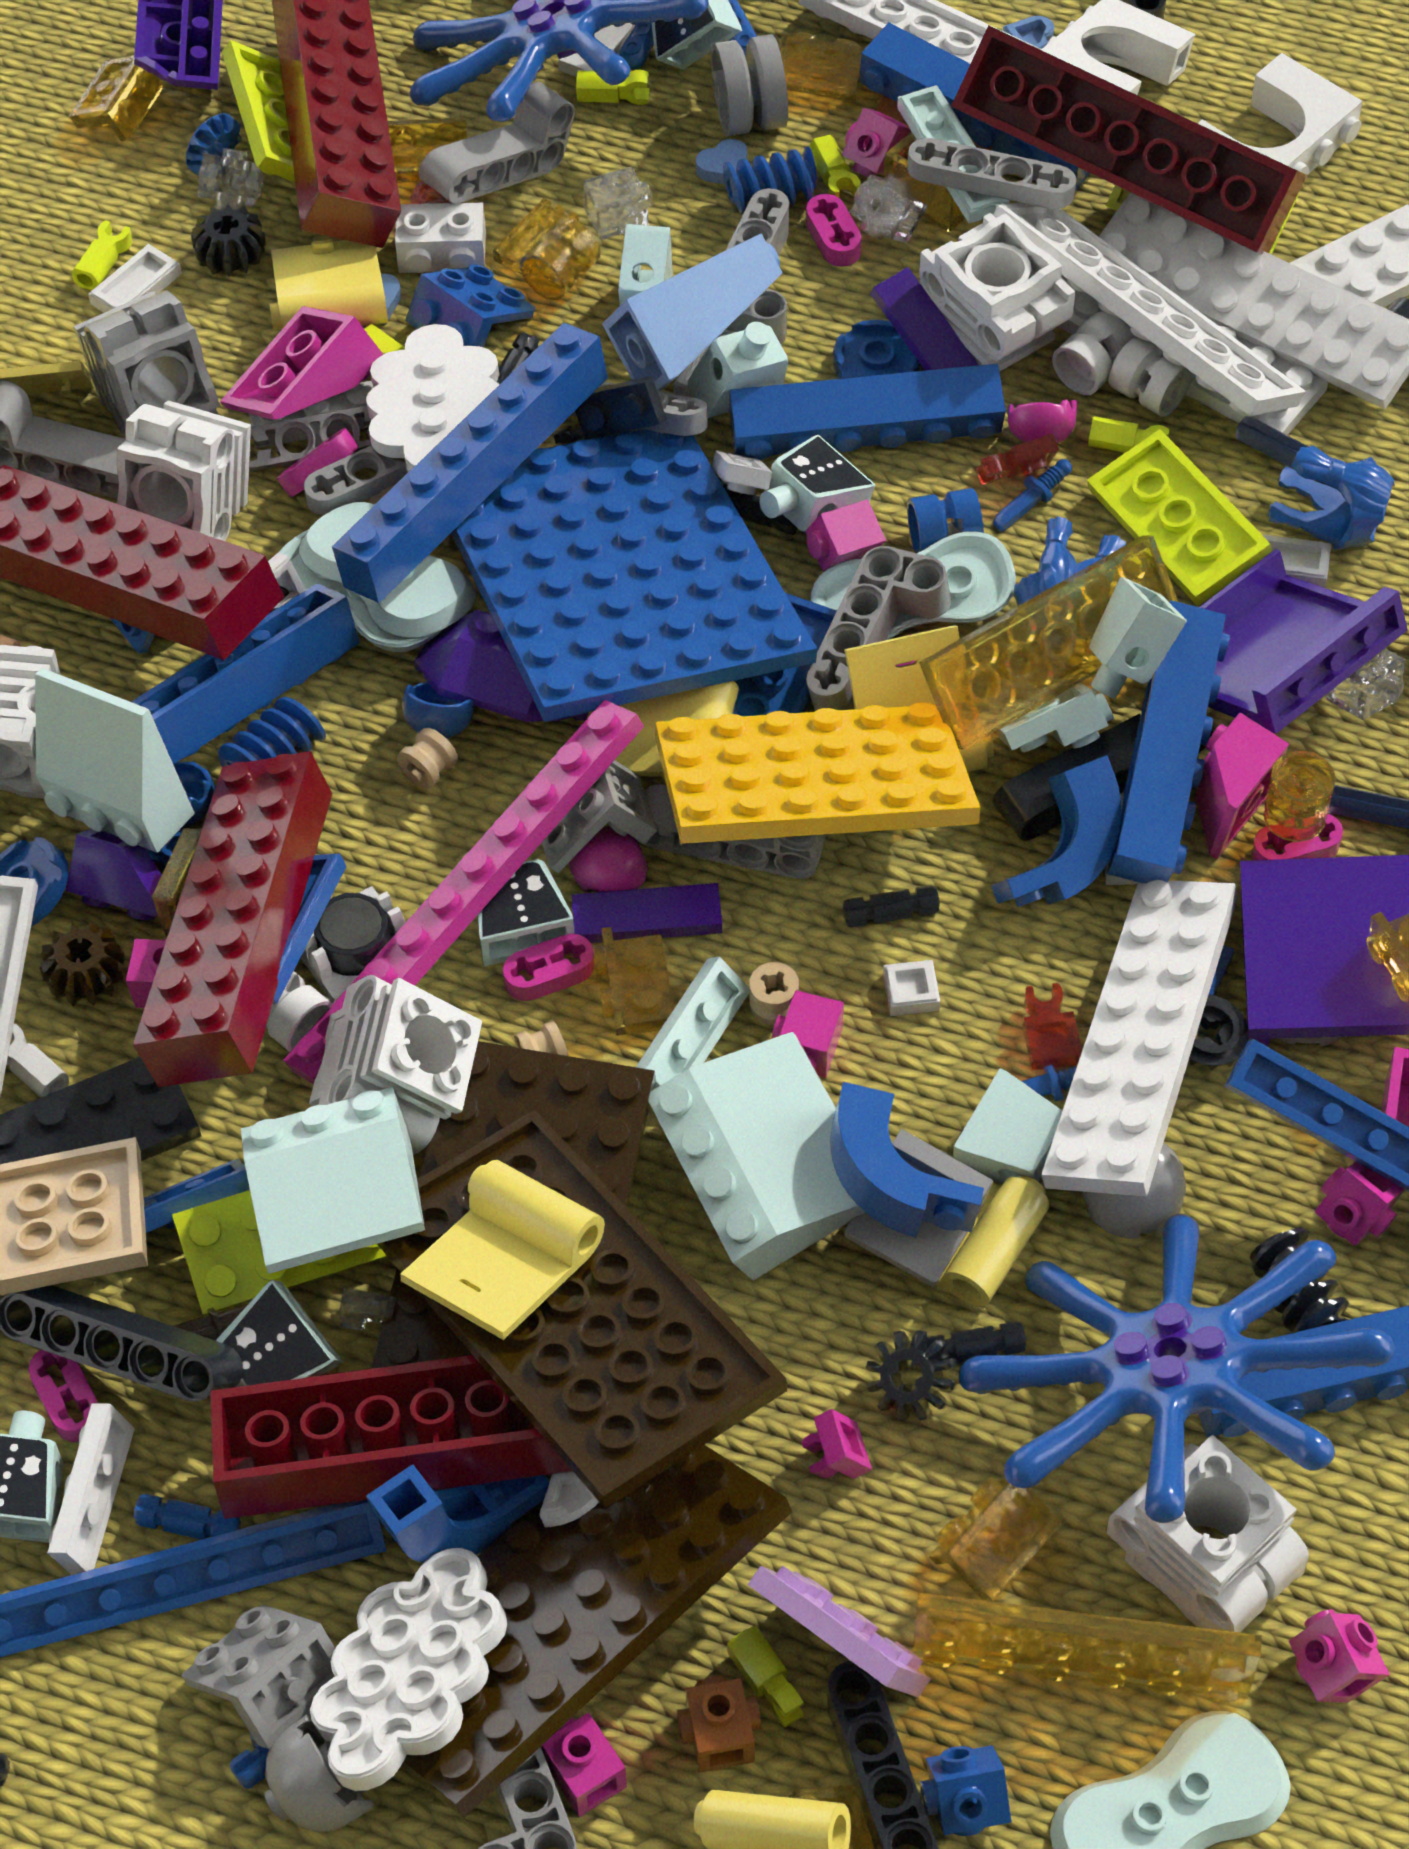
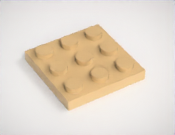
M136 1137L0 1164V1296L148 1266L141 1151Z

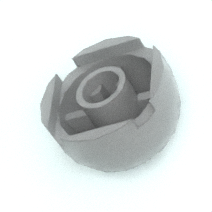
M1163 1142L1147 1197L1081 1191L1082 1197L1088 1206L1087 1212L1093 1222L1108 1233L1127 1239L1140 1238L1141 1233H1150L1157 1230L1156 1234L1163 1232L1165 1222L1171 1216L1180 1214L1186 1193L1183 1164L1174 1150Z
M310 1712L288 1727L274 1740L267 1754L265 1769L270 1789L264 1795L270 1809L281 1821L290 1818L299 1827L318 1833L336 1831L363 1815L374 1806L373 1800H363L361 1794L367 1790L354 1791L343 1787L336 1779L329 1767L327 1757L331 1742L325 1741L319 1734L311 1720Z

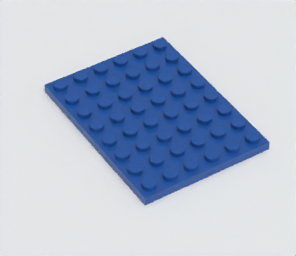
M641 429L590 440H580L575 443L549 448H538L451 532L544 722L595 711L604 700L619 706L816 663L817 647L693 435L682 436Z

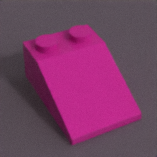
M302 306L221 399L220 403L227 409L277 420L356 387L370 376L372 363L382 356L383 353L355 316Z

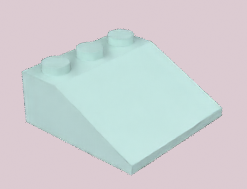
M41 668L35 674L36 777L45 793L44 801L46 805L58 816L72 817L84 822L94 831H106L120 837L128 845H140L158 853L195 813L149 709L44 668Z
M393 1086L378 1091H365L353 1098L328 1105H315L299 1113L277 1119H265L252 1126L241 1128L244 1163L268 1274L425 1230L410 1134Z

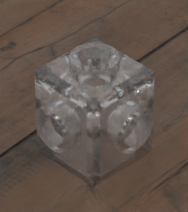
M223 148L222 156L203 153L202 165L198 175L197 197L215 200L214 208L223 210L227 203L233 210L238 209L240 205L255 206L256 199L261 196L263 191L264 176L261 170L256 167L255 162L248 161L249 152Z
M632 166L583 181L585 212L600 240L625 233L626 224L649 226L648 207L653 205L652 194L647 182H640Z
M890 173L886 179L870 174L867 181L863 182L857 189L854 196L855 203L849 213L863 221L859 228L879 240H882L885 236L889 239L908 243L928 204L910 194L911 185L903 179Z
M1386 648L1327 693L1326 700L1361 720H1365L1400 699L1404 689L1403 674L1406 659Z

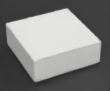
M933 960L883 965V978L890 1016L940 1011V997Z

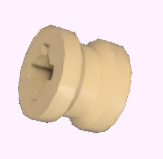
M423 728L416 735L415 744L404 747L397 755V762L405 775L411 781L426 789L432 788L438 782L439 773L442 770H449L458 761V755L452 744L442 734L431 728Z
M768 962L760 965L753 971L749 979V1002L753 1016L760 1022L768 1025H775L778 1015L786 1017L795 990L799 991V978L791 967L779 962ZM778 988L777 991L766 993L767 989Z
M554 1021L543 1024L538 1032L530 1034L523 1031L514 1035L517 1048L569 1056L561 1032Z

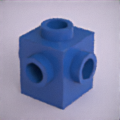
M993 1745L975 1749L957 1746L946 1749L939 1756L926 1758L929 1780L920 1781L922 1803L927 1816H936L944 1835L972 1836L982 1832L985 1827L1012 1822L1005 1769Z

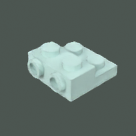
M1076 681L992 723L999 738L1011 750L1020 747L1022 752H1027L1048 741L1046 734L1048 733L1064 747L1072 744L1073 748L1085 746L1100 737L1098 730L1107 727V722L1114 719V716L1102 693L1098 694L1096 689H1089L1081 682Z

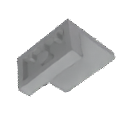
M616 760L612 762L543 840L542 845L550 869L559 873L606 823L622 836L630 834L644 844L658 831L639 775Z
M901 1129L892 1144L901 1158L909 1165L930 1175L984 1187L979 1214L993 1180ZM865 1212L851 1219L844 1235L847 1239L924 1283L935 1286L968 1232L944 1230L933 1223L922 1221L915 1238L888 1228Z
M260 1605L242 1614L236 1622V1627L218 1643L204 1648L196 1656L194 1664L182 1674V1678L190 1687L232 1702L257 1745L270 1749L277 1737L310 1712L313 1697L321 1686L335 1677L330 1663L335 1647L321 1623L267 1605Z

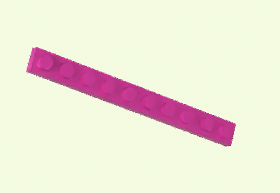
M604 700L351 984L368 975H374L391 985L395 979L401 978L415 986L643 729L644 725L638 715ZM346 990L283 1060L292 1072L313 1085L324 1057L325 1036L330 1016L342 1009Z

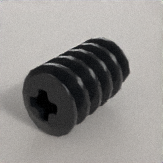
M1302 1227L1291 1229L1287 1232L1278 1233L1258 1245L1250 1255L1251 1266L1255 1276L1261 1279L1302 1245L1308 1238L1307 1230ZM1325 1275L1317 1278L1305 1286L1299 1293L1293 1294L1281 1302L1279 1306L1274 1307L1277 1312L1283 1314L1281 1318L1285 1328L1295 1333L1348 1320L1340 1318V1315L1349 1307L1347 1298L1329 1299L1339 1289L1336 1280L1330 1279L1319 1282Z

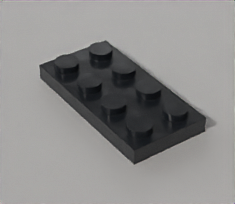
M138 1057L0 1114V1164L133 1137L137 1139L142 1162L199 1138L202 1135L180 1085L158 1087L142 1059Z

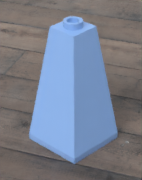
M761 233L626 299L602 325L631 379L636 380L651 376L657 391L664 389L782 274L779 256L774 247L766 243Z

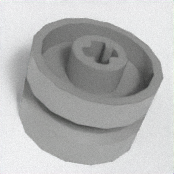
M774 35L749 38L745 54L736 40L712 44L711 68L713 90L720 123L725 136L749 133L754 117L763 131L787 127V86L781 53Z

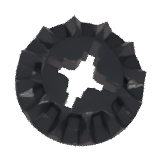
M1208 994L1197 1034L1201 1028L1200 1025L1206 1031L1213 1028L1216 1030L1220 1027L1221 1029L1218 1031L1214 1042L1208 1037L1203 1039L1195 1038L1189 1062L1190 1066L1197 1063L1208 1065L1212 1071L1218 1066L1225 1064L1231 1067L1236 1059L1240 1057L1249 1037L1247 1022L1238 1008L1221 997Z

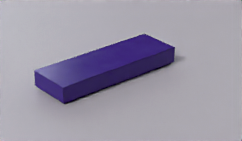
M909 267L873 287L870 295L925 371L979 366Z
M718 883L571 894L574 934L587 938L590 943L723 933Z

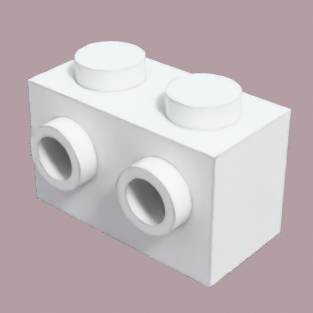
M483 202L400 204L401 213L396 221L395 232L399 273L438 272L445 268H469L473 264L485 267L486 229Z

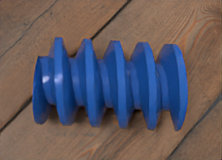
M810 147L804 148L802 157L796 149L788 150L786 160L779 152L772 153L769 164L763 155L755 156L752 167L746 158L739 159L736 171L730 162H724L723 165L724 183L728 198L732 204L736 205L741 215L744 214L747 208V201H750L752 196L760 190L770 188L782 191L788 197L790 205H796L798 191H802L806 201L809 202L813 198V191L817 186L816 166Z
M282 697L275 702L274 709L270 708L262 712L260 720L251 721L246 727V732H238L234 735L232 743H224L218 750V759L222 767L236 762H250L273 758L281 754H296L294 747L301 752L312 751L313 747L308 736L317 742H323L326 739V733L318 719L304 705L292 698Z

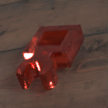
M1052 433L1013 446L1009 452L985 457L980 460L981 465L976 467L975 471L981 485L992 483L1004 476L1011 478L1023 474L1024 478L1030 475L1035 477L1050 468L1049 464L1058 453L1059 447Z
M1052 983L1051 1000L1046 1002L1040 1001L1035 997L1033 986H1027L1025 990L1024 1008L1030 1016L1024 1017L1023 1032L1031 1070L1044 1069L1045 1066L1053 1064L1054 1068L1074 1066L1079 1063L1082 1047L1074 1011L1060 1013L1063 1002V990L1059 983Z

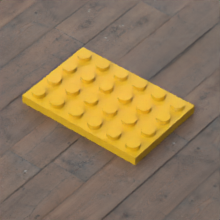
M918 702L911 706L888 708L870 705L863 709L839 711L831 708H822L815 712L806 713L774 711L767 715L758 716L725 714L719 718L709 719L677 717L670 721L655 722V740L681 844L979 824L980 805L942 704L933 705L926 702Z

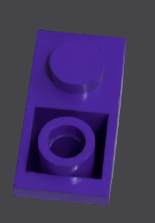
M90 829L76 834L66 886L67 892L81 895V901L91 906L110 907L112 904L126 908L128 916L140 920H155L157 916L175 909L176 898L146 848L140 845H128L120 837L103 830L97 832Z

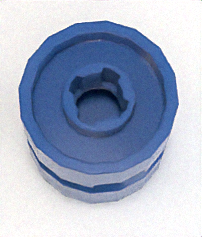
M973 488L949 491L943 500H940L935 494L909 498L907 501L909 533L916 554L952 534L960 532L984 533L981 507L978 496ZM948 518H951V523H947Z

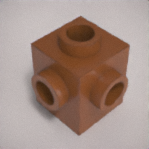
M711 1676L699 1680L694 1687L685 1688L686 1709L677 1710L678 1724L682 1743H693L699 1773L754 1763L755 1740L753 1731L761 1730V1719L756 1696L745 1697L742 1678L728 1680L725 1676Z

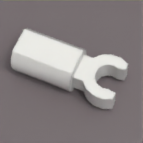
M13 1024L11 1035L13 1042L10 1044L6 1065L10 1066V1070L39 1097H44L68 1087L69 1076L34 1044H27L22 1029L18 1025Z

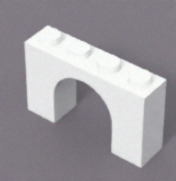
M1101 0L1095 6H1089L1083 16L1076 21H1071L1057 37L1053 36L1041 50L1138 95L1142 81L1103 63L1128 68L1168 86L1185 71L1195 34L1120 0Z
M1281 53L1255 75L1251 106L1289 129L1296 139L1279 147L1258 148L1235 140L1203 119L1198 124L1308 175L1318 165H1325L1332 157L1334 151L1341 145L1350 143L1357 136L1361 128L1359 117L1363 101Z

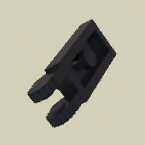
M650 376L597 388L575 410L579 424L566 425L559 428L553 433V438L556 444H563L583 437L585 440L660 425L667 418L653 378Z

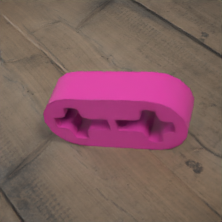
M821 194L811 198L806 207V225L824 259L828 263L840 267L855 263L860 258L862 237L845 204L840 198L830 194ZM838 238L841 244L839 242H835V239Z
M343 428L287 468L276 480L288 496L293 497L304 490V482L310 474L351 455L359 448V445L348 430Z
M1315 812L1265 826L1255 835L1251 854L1252 860L1332 858L1339 851L1343 834L1342 824L1331 814ZM1312 832H1317L1320 837H1328V840L1322 842L1318 836L1311 837ZM1267 845H1273L1276 850L1283 849V853L1277 855L1273 849L1266 850Z
M566 934L513 953L506 959L503 965L505 990L517 1000L529 1001L587 980L593 973L595 966L592 944L581 935ZM572 953L576 959H580V962L572 965L568 959H564V956ZM526 970L529 975H533L534 979L525 981L522 976H518V972Z
M41 1349L30 1360L28 1369L35 1391L59 1436L69 1442L79 1443L80 1431L86 1424L91 1404H98L97 1399L78 1362ZM56 1365L62 1371L66 1384L57 1388L52 1377L48 1375L47 1368ZM73 1399L84 1416V1420L75 1423L71 1417L69 1418L65 1403Z

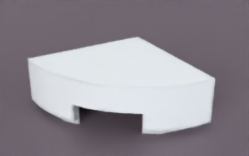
M574 1472L556 1473L551 1476L539 1515L545 1527L558 1526L585 1515L599 1501Z

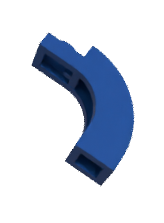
M1107 755L1047 779L1061 816L1059 842L1052 855L1041 865L991 885L998 904L1014 899L1017 907H1020L1045 897L1048 905L1068 899L1085 889L1103 871L1112 856L1119 837L1122 813L1118 783Z
M843 1082L832 1123L830 1150L836 1174L854 1202L879 1223L915 1238L922 1221L933 1223L944 1230L972 1232L981 1206L984 1187L930 1175L909 1165L897 1153L889 1136V1118L894 1094Z
M412 1464L366 1495L376 1516L403 1552L411 1559L423 1563L434 1554L446 1549L463 1548L472 1551L475 1555L482 1553L510 1528V1523L544 1501L550 1482L544 1475L454 1487L445 1490H432Z

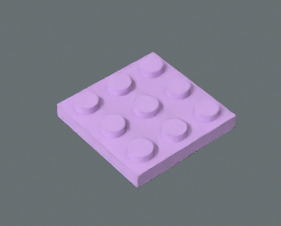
M783 1565L778 1572L760 1566L748 1583L751 1588L886 1687L919 1698L931 1678L918 1670L923 1663L919 1656L899 1642H893L887 1637L883 1638L876 1633L878 1630L876 1625L855 1610H849L842 1604L838 1605L831 1599L834 1595L807 1576L805 1578L796 1571L792 1572Z

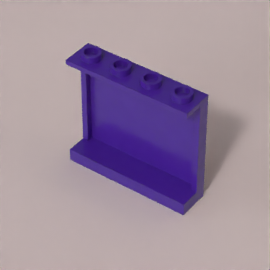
M1275 549L1199 607L1226 614L1223 633L1230 635L1225 658L1222 663H1216L1214 673L1222 677L1219 693L1215 703H1208V707L1234 718L1239 713H1242L1265 729L1277 734L1408 631L1399 591L1383 587L1365 602L1286 575L1281 551Z
M1409 855L1240 861L1248 1041L1255 1039L1269 1047V1039L1409 1035Z

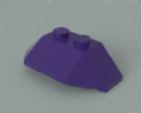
M138 0L134 65L174 87L218 91L223 0Z
M475 610L460 618L427 642L414 660L415 669L423 674L425 680L438 695L460 702L471 699L476 707L525 722L544 721L490 613ZM589 712L551 721H560L572 717L576 721H585Z

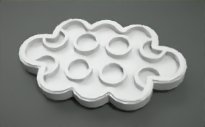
M433 324L413 331L407 337L405 350L388 352L372 363L370 374L373 389L366 398L368 415L371 419L369 435L372 448L377 453L389 458H405L406 468L409 472L499 386L497 383L499 369L496 355L480 346H464L461 333L447 325Z
M463 1548L443 1550L423 1562L411 1582H391L377 1588L366 1597L359 1607L356 1617L359 1630L340 1641L334 1649L330 1663L335 1677L321 1686L313 1697L310 1715L319 1734L325 1741L331 1742L327 1754L329 1767L343 1787L354 1791L370 1790L378 1787L395 1775L407 1754L426 1755L443 1748L453 1740L461 1728L463 1720L461 1704L480 1692L487 1682L489 1669L484 1655L494 1649L504 1637L507 1619L500 1602L492 1593L485 1591L488 1582L486 1571L480 1559L472 1551Z

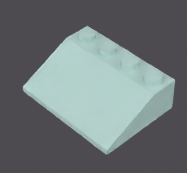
M793 1032L690 1067L650 1092L648 1102L732 1263L753 1281L847 1224L852 1218L865 1213L848 1195L836 1174L830 1150V1136L836 1107Z

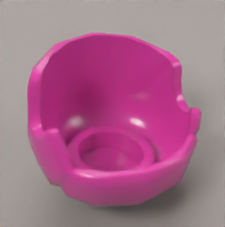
M1062 400L1060 404L1035 402L1017 405L1015 409L1013 404H1010L1008 407L1009 428L1024 443L1040 447L1053 446L1066 440L1074 430L1077 401L1071 400L1069 402L1068 400Z
M604 826L569 862L575 881L585 892L588 889L597 892L638 889L645 882L648 864L636 838L630 834L622 836L610 826Z

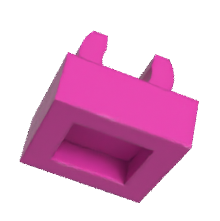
M833 1409L814 1417L818 1433L806 1436L802 1441V1446L813 1453L823 1448L824 1456L821 1461L809 1467L812 1474L821 1478H828L839 1471L855 1479L872 1470L856 1421Z

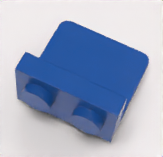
M473 264L469 268H445L438 272L421 274L405 321L416 329L433 324L447 325L461 333L464 346L484 347L492 324L532 318L535 306L525 300V295L521 291L505 286L496 280L491 270Z

